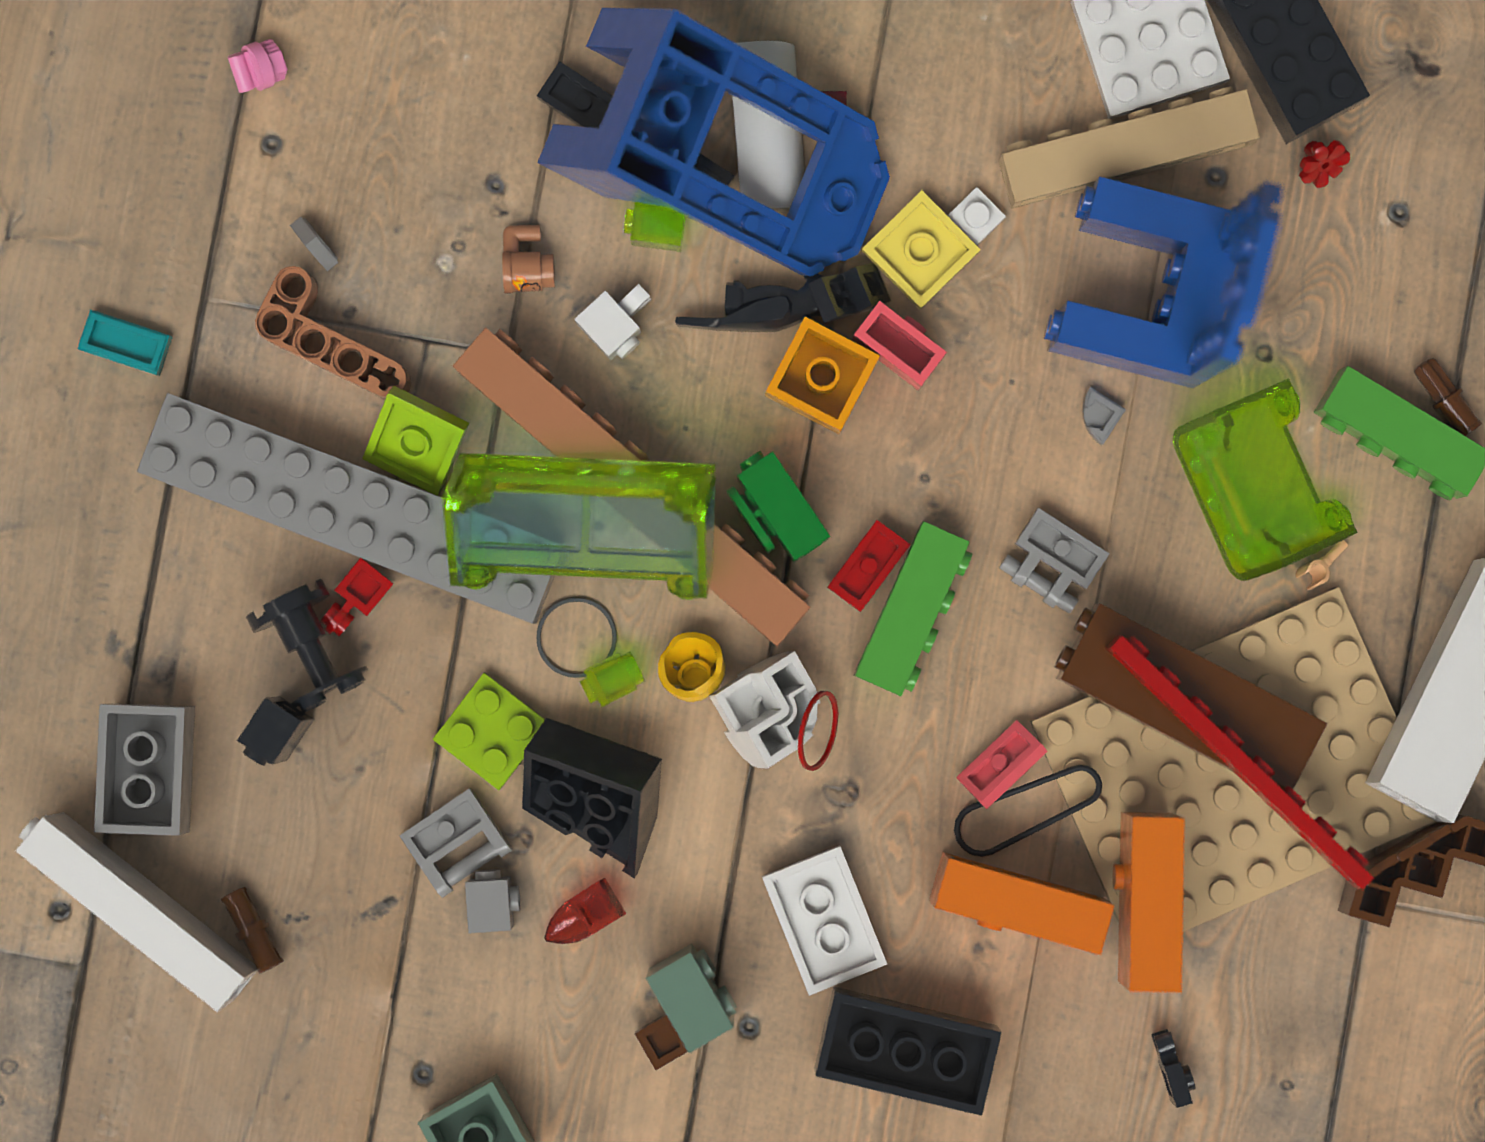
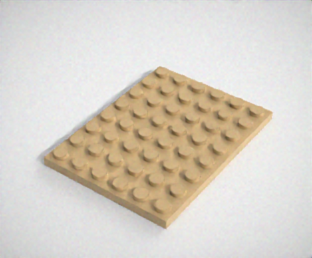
M1339 587L1330 589L1191 650L1195 654L1328 723L1293 790L1306 801V805L1302 809L1314 820L1318 815L1321 816L1338 832L1333 839L1345 850L1352 846L1361 854L1434 822L1433 819L1365 783L1397 717ZM1086 696L1030 721L1038 741L1048 751L1045 757L1052 773L1076 765H1086L1096 770L1101 777L1102 791L1098 799L1091 805L1071 814L1106 896L1109 902L1115 905L1113 912L1118 923L1119 890L1113 889L1112 871L1114 864H1120L1121 812L1173 813L1185 818L1183 932L1332 867L1234 772L1090 696ZM1084 771L1074 772L1055 779L1068 809L1090 798L1096 789L1095 779L1091 774Z

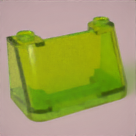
M1289 378L1181 425L1173 434L1175 451L1230 573L1241 581H1248L1282 569L1358 533L1352 521L1351 513L1345 505L1336 499H1326L1321 502L1287 428V425L1295 422L1300 414V399Z

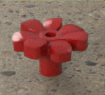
M1333 140L1327 147L1323 142L1311 141L1304 148V153L1307 157H1304L1299 164L1302 169L1299 177L1305 184L1312 182L1316 188L1325 187L1329 182L1328 175L1336 178L1343 171L1342 166L1349 163L1350 153L1338 140Z

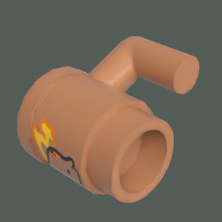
M540 224L513 225L504 229L502 269L505 294L543 291V288H555L554 255L541 254V251L520 252V242L541 241Z

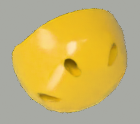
M686 632L675 636L661 654L658 662V675L663 687L677 699L686 702L702 701L713 694L721 686L726 671V663L718 642L708 635L697 632ZM677 666L679 668V671H677L673 667Z

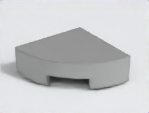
M300 217L290 225L326 271H329L338 263L337 256L321 239L306 218Z
M1090 387L1083 401L1082 414L1084 424L1091 437L1102 446L1126 409Z

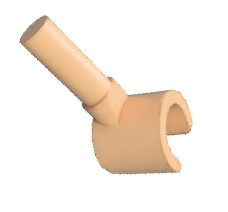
M1340 539L1325 556L1297 569V578L1308 572L1312 576V584L1307 587V590H1311L1328 581L1330 577L1329 567L1348 547L1347 542Z

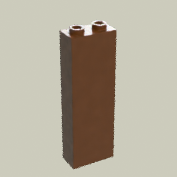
M1100 603L1094 604L1092 610L1084 608L1074 627V630L1079 632L1072 648L1067 645L1064 646L1054 667L1060 670L1056 677L1057 680L1232 771L1105 649L1116 636H1123L1127 640L1132 635L1148 649L1150 654L1146 659L1157 670L1163 665L1181 681L1177 689L1189 700L1193 695L1196 696L1213 712L1209 719L1220 730L1226 725L1244 742L1240 749L1251 760L1257 755L1274 770L1275 774L1271 779L1282 790L1287 785L1294 789L1328 724L1327 722Z

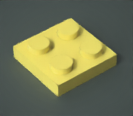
M923 190L862 248V252L919 310L981 250Z

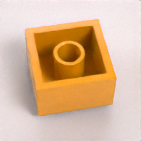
M804 317L765 392V396L839 435L880 355Z

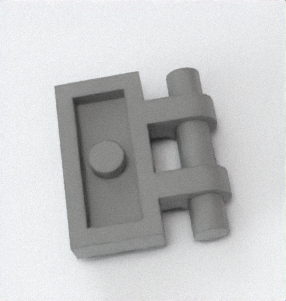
M1037 508L1014 543L1028 552L1027 556L1021 563L1008 554L999 569L1012 576L1011 581L1019 587L1026 585L1043 596L1042 601L1050 607L1054 608L1057 605L1070 614L1078 602L1077 598L1066 592L1071 581L1087 589L1109 553L1045 511ZM1039 561L1060 573L1054 583L1033 571Z

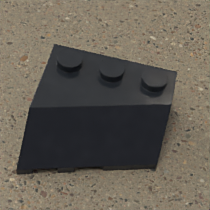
M546 717L524 749L522 809L564 835L575 833L591 844L589 851L600 858H603L607 853L625 866L622 871L635 879L657 819L662 759Z

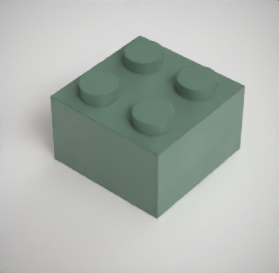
M693 944L688 945L649 968L646 976L648 984L688 1053L693 1052L734 1028V1014L737 1013L735 1009L737 1005L727 987L724 985L718 989L712 978L716 976L714 973L716 969L704 949L697 952Z
M498 1074L429 1111L418 1122L428 1142H535Z

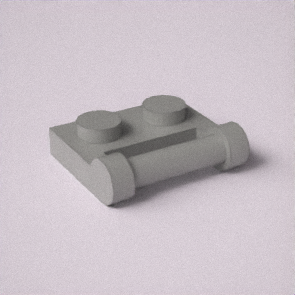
M469 788L399 835L442 898L453 891V885L496 856L504 857L513 851L508 840L498 829L472 788ZM479 832H484L489 840L487 843L446 871L442 872L435 863Z

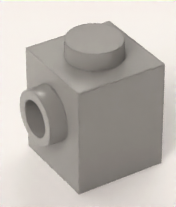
M500 869L475 871V878L468 879L465 882L468 933L512 930L514 927L513 911H520L519 886H512L511 876L501 877Z

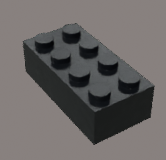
M1207 0L1285 144L1354 109L1370 96L1318 0Z
M833 986L814 1066L815 1076L982 1116L1002 1032L997 1025Z

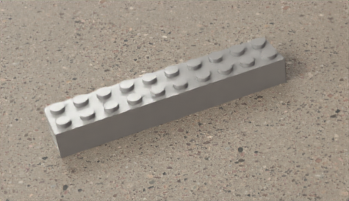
M167 393L137 472L532 624H536L566 548L565 545L170 393Z

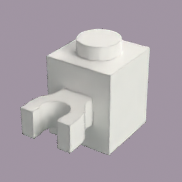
M640 284L633 288L618 304L604 291L574 320L610 361L616 355L623 359L640 343L636 337L641 333V330L631 317L648 304L651 298Z

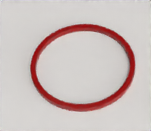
M823 690L813 696L806 707L798 735V755L801 765L806 770L815 771L819 769L827 760L835 741L838 727V705L835 696L829 691ZM826 695L831 701L833 710L831 735L820 760L813 766H810L804 756L805 728L813 706L822 696Z

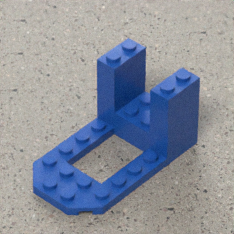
M601 9L586 47L625 67L600 128L553 124L537 162L538 164L605 198L670 207L803 276L811 277L824 271V267L839 260H848L859 254L890 179L886 161H881L875 141L879 139L873 120L675 9ZM725 91L817 141L787 216L693 168Z
M1099 176L1093 186H1086L1084 194L1081 193L1075 212V218L1081 219L1079 231L1173 255L1172 259L1168 258L1162 276V283L1168 284L1166 294L1163 295L1162 300H1157L1151 322L1067 301L1059 310L1055 309L1053 315L1050 314L1044 333V339L1050 340L1048 351L1189 388L1197 387L1238 363L1244 347V342L1238 340L1242 326L1251 328L1257 315L1280 225L1281 212L1272 210V203L1279 205L1282 197V186L1264 181L1256 190L1249 192L1245 200L1241 199L1237 207L1233 206L1232 210Z

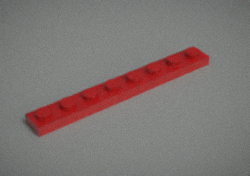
M1132 635L1127 640L1123 636H1116L1105 647L1118 662L1346 881L1360 890H1363L1374 877L1365 869L1369 864L1366 858L1352 846L1345 850L1333 839L1338 832L1321 816L1318 815L1314 820L1302 809L1306 805V801L1288 785L1282 790L1271 779L1275 774L1274 770L1257 755L1251 760L1240 749L1244 742L1226 725L1220 730L1209 719L1213 712L1200 699L1193 695L1189 700L1177 689L1181 681L1163 665L1157 670L1146 659L1150 652L1140 641Z

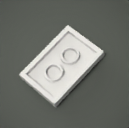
M840 845L762 876L809 996L887 965Z

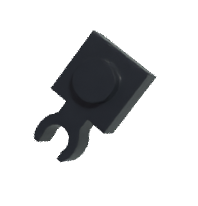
M1168 1029L1152 1033V1040L1159 1058L1158 1062L1170 1102L1176 1108L1192 1104L1189 1091L1196 1089L1195 1082L1189 1066H1182L1178 1060L1171 1032H1168Z

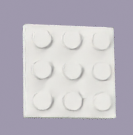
M1071 0L1075 18L1108 119L1208 89L1230 80L1205 0Z

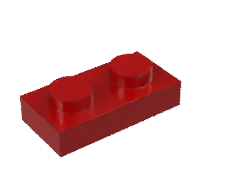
M876 520L827 588L861 612L911 544Z

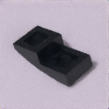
M874 263L856 266L841 274L821 277L808 284L824 323L873 309L879 301L883 304L891 302L878 267Z

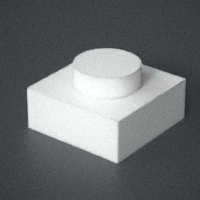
M978 187L947 215L977 246L1006 217Z

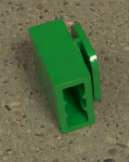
M758 451L740 464L742 472L737 475V481L745 491V496L743 494L740 495L734 486L726 490V493L767 554L775 549L774 544L770 540L771 536H775L793 563L829 540L831 536L773 451L767 456Z

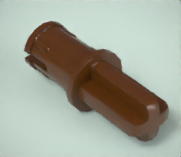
M1428 359L1414 370L1416 377L1435 402L1432 407L1435 410L1440 409L1454 430L1466 436L1482 424L1460 394L1463 392V389L1454 386L1436 359Z

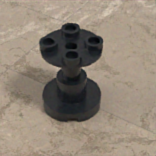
M322 579L315 581L314 586L316 590L310 592L307 584L264 604L265 612L258 619L254 611L246 616L253 633L274 626L287 652L297 651L315 687V690L290 704L291 708L299 706L302 713L325 703L327 699L325 694L336 688L339 689L341 694H344L360 686L365 680L363 674L368 671L367 666H364L338 677L319 639L324 637L326 633L313 609V606L330 596Z

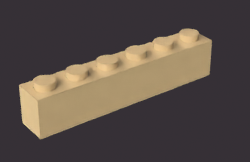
M1225 87L1209 93L1208 100L1194 103L1192 97L1183 98L1169 103V110L1153 114L1152 108H1146L1128 114V121L1113 124L1112 119H1104L1087 125L1088 131L1072 135L1071 129L1048 135V142L1032 146L1031 140H1024L1008 145L1006 147L1007 152L1002 153L999 159V165L1011 209L1085 190L1086 186L1092 187L1099 176L1119 181L1252 146L1260 136L1247 89L1234 92L1233 87Z

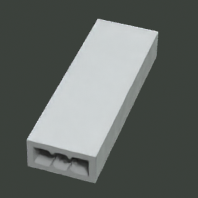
M1485 558L1473 560L1365 782L1369 786L1439 823L1455 822L1485 759Z
M66 813L45 815L40 820L35 817L19 835L23 842L17 848V853L215 1011L218 1012L232 1003L258 969L253 962Z

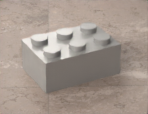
M116 703L99 705L94 833L180 836L190 832L195 706Z

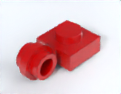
M360 558L334 589L347 601L342 607L335 602L322 617L320 622L326 626L324 631L329 635L333 632L340 637L355 618L349 613L353 606L368 616L394 583L364 559Z

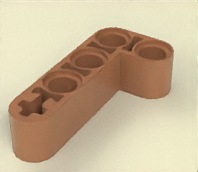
M289 266L280 270L255 319L256 330L260 336L273 345L383 399H386L388 392L393 386H389L384 391L386 385L371 375L373 368L386 375H391L395 370L394 376L399 380L397 387L406 392L410 391L411 377L408 371L396 361L307 318L318 294L317 283L309 273L297 266ZM294 278H304L306 282L304 293L299 297H289L287 294L288 283ZM276 315H285L287 327L284 332L279 335H270L268 324L271 318ZM314 333L323 334L325 339L323 349L316 354H309L305 348L307 338ZM350 352H360L363 362L359 370L352 373L345 372L342 364L344 357Z

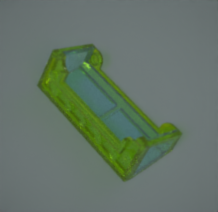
M460 453L442 496L450 586L481 589L494 581L498 573L667 581L668 591L681 599L707 598L713 575L715 464Z

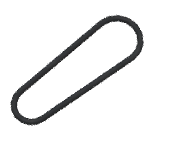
M1076 765L1006 791L995 802L1078 771L1091 774L1096 783L1094 794L1087 800L991 849L983 851L969 847L962 839L960 832L961 822L965 815L983 807L980 802L973 803L964 808L955 820L954 833L956 841L964 851L971 855L980 857L993 855L1091 805L1101 794V777L1096 770L1089 766Z

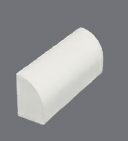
M782 41L736 43L797 78L795 46L793 44ZM732 95L740 193L780 214H788L805 173L802 133Z

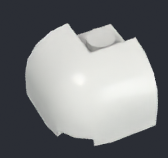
M790 651L774 655L739 673L738 678L709 695L728 728L724 733L736 751L752 766L769 768L798 749L801 721L807 705L817 691L796 652ZM820 700L815 703L808 717L804 733V744L813 736L811 732L817 721V705L820 703Z

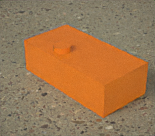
M1121 812L1120 864L1113 865L1112 884L1114 890H1119L1118 982L1129 992L1182 993L1185 818L1173 813Z
M942 852L929 898L934 908L978 920L977 925L996 931H1001L1003 927L1098 955L1102 953L1115 907L1114 904L1100 896Z

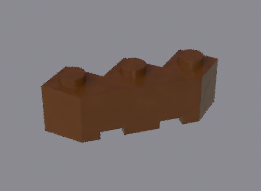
M1458 814L1454 823L1435 822L1367 860L1369 864L1365 869L1374 878L1363 890L1353 887L1346 881L1338 911L1348 916L1390 928L1401 886L1443 898L1454 857L1485 866V821Z

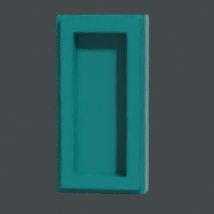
M90 309L77 349L160 376L173 337Z

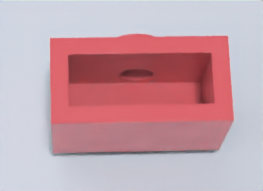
M881 301L877 303L852 338V341L880 355L879 361L917 390L921 388L947 353L924 335L927 330L910 316H906L903 319Z

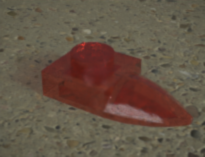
M606 878L597 881L572 897L555 912L546 929L544 937L546 942L555 944L579 942L598 933L626 915Z

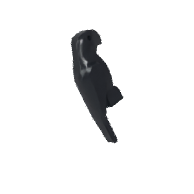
M818 273L811 277L804 276L806 282L799 290L780 285H761L746 289L739 280L727 282L725 317H676L675 323L678 327L714 331H781L801 323L804 317L811 319L821 315L808 284L824 276Z

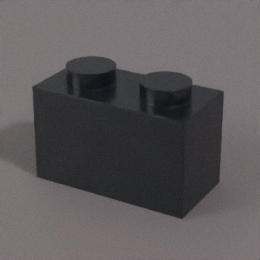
M280 696L266 697L237 741L246 747L243 753L262 766H265L266 763L273 765L285 762L314 721V718L306 713H302L297 707L291 708V703Z

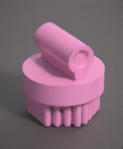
M272 39L244 45L241 52L227 57L239 93L247 92L254 88L259 91L274 86V83L284 80L288 70L282 51Z

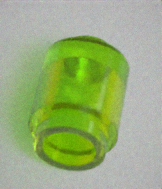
M618 652L584 669L586 678L579 681L590 704L598 700L601 707L636 691V686L645 682L631 652L622 656Z

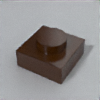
M666 1014L635 1031V1036L655 1070L688 1052Z

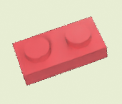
M1016 720L956 778L988 809L1048 751Z

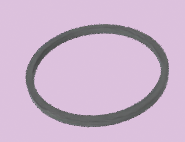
M569 598L554 604L545 612L538 625L536 641L540 656L553 671L566 677L581 678L595 674L609 662L615 651L617 634L612 618L602 606L584 598ZM570 602H584L593 605L606 616L612 630V646L607 658L597 668L581 674L567 673L556 668L545 656L541 645V630L546 618L557 607Z

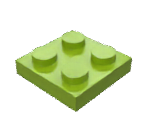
M393 386L386 396L362 459L438 496L446 482L469 422Z
M483 673L433 740L497 790H501L524 760V749L545 718L487 673Z

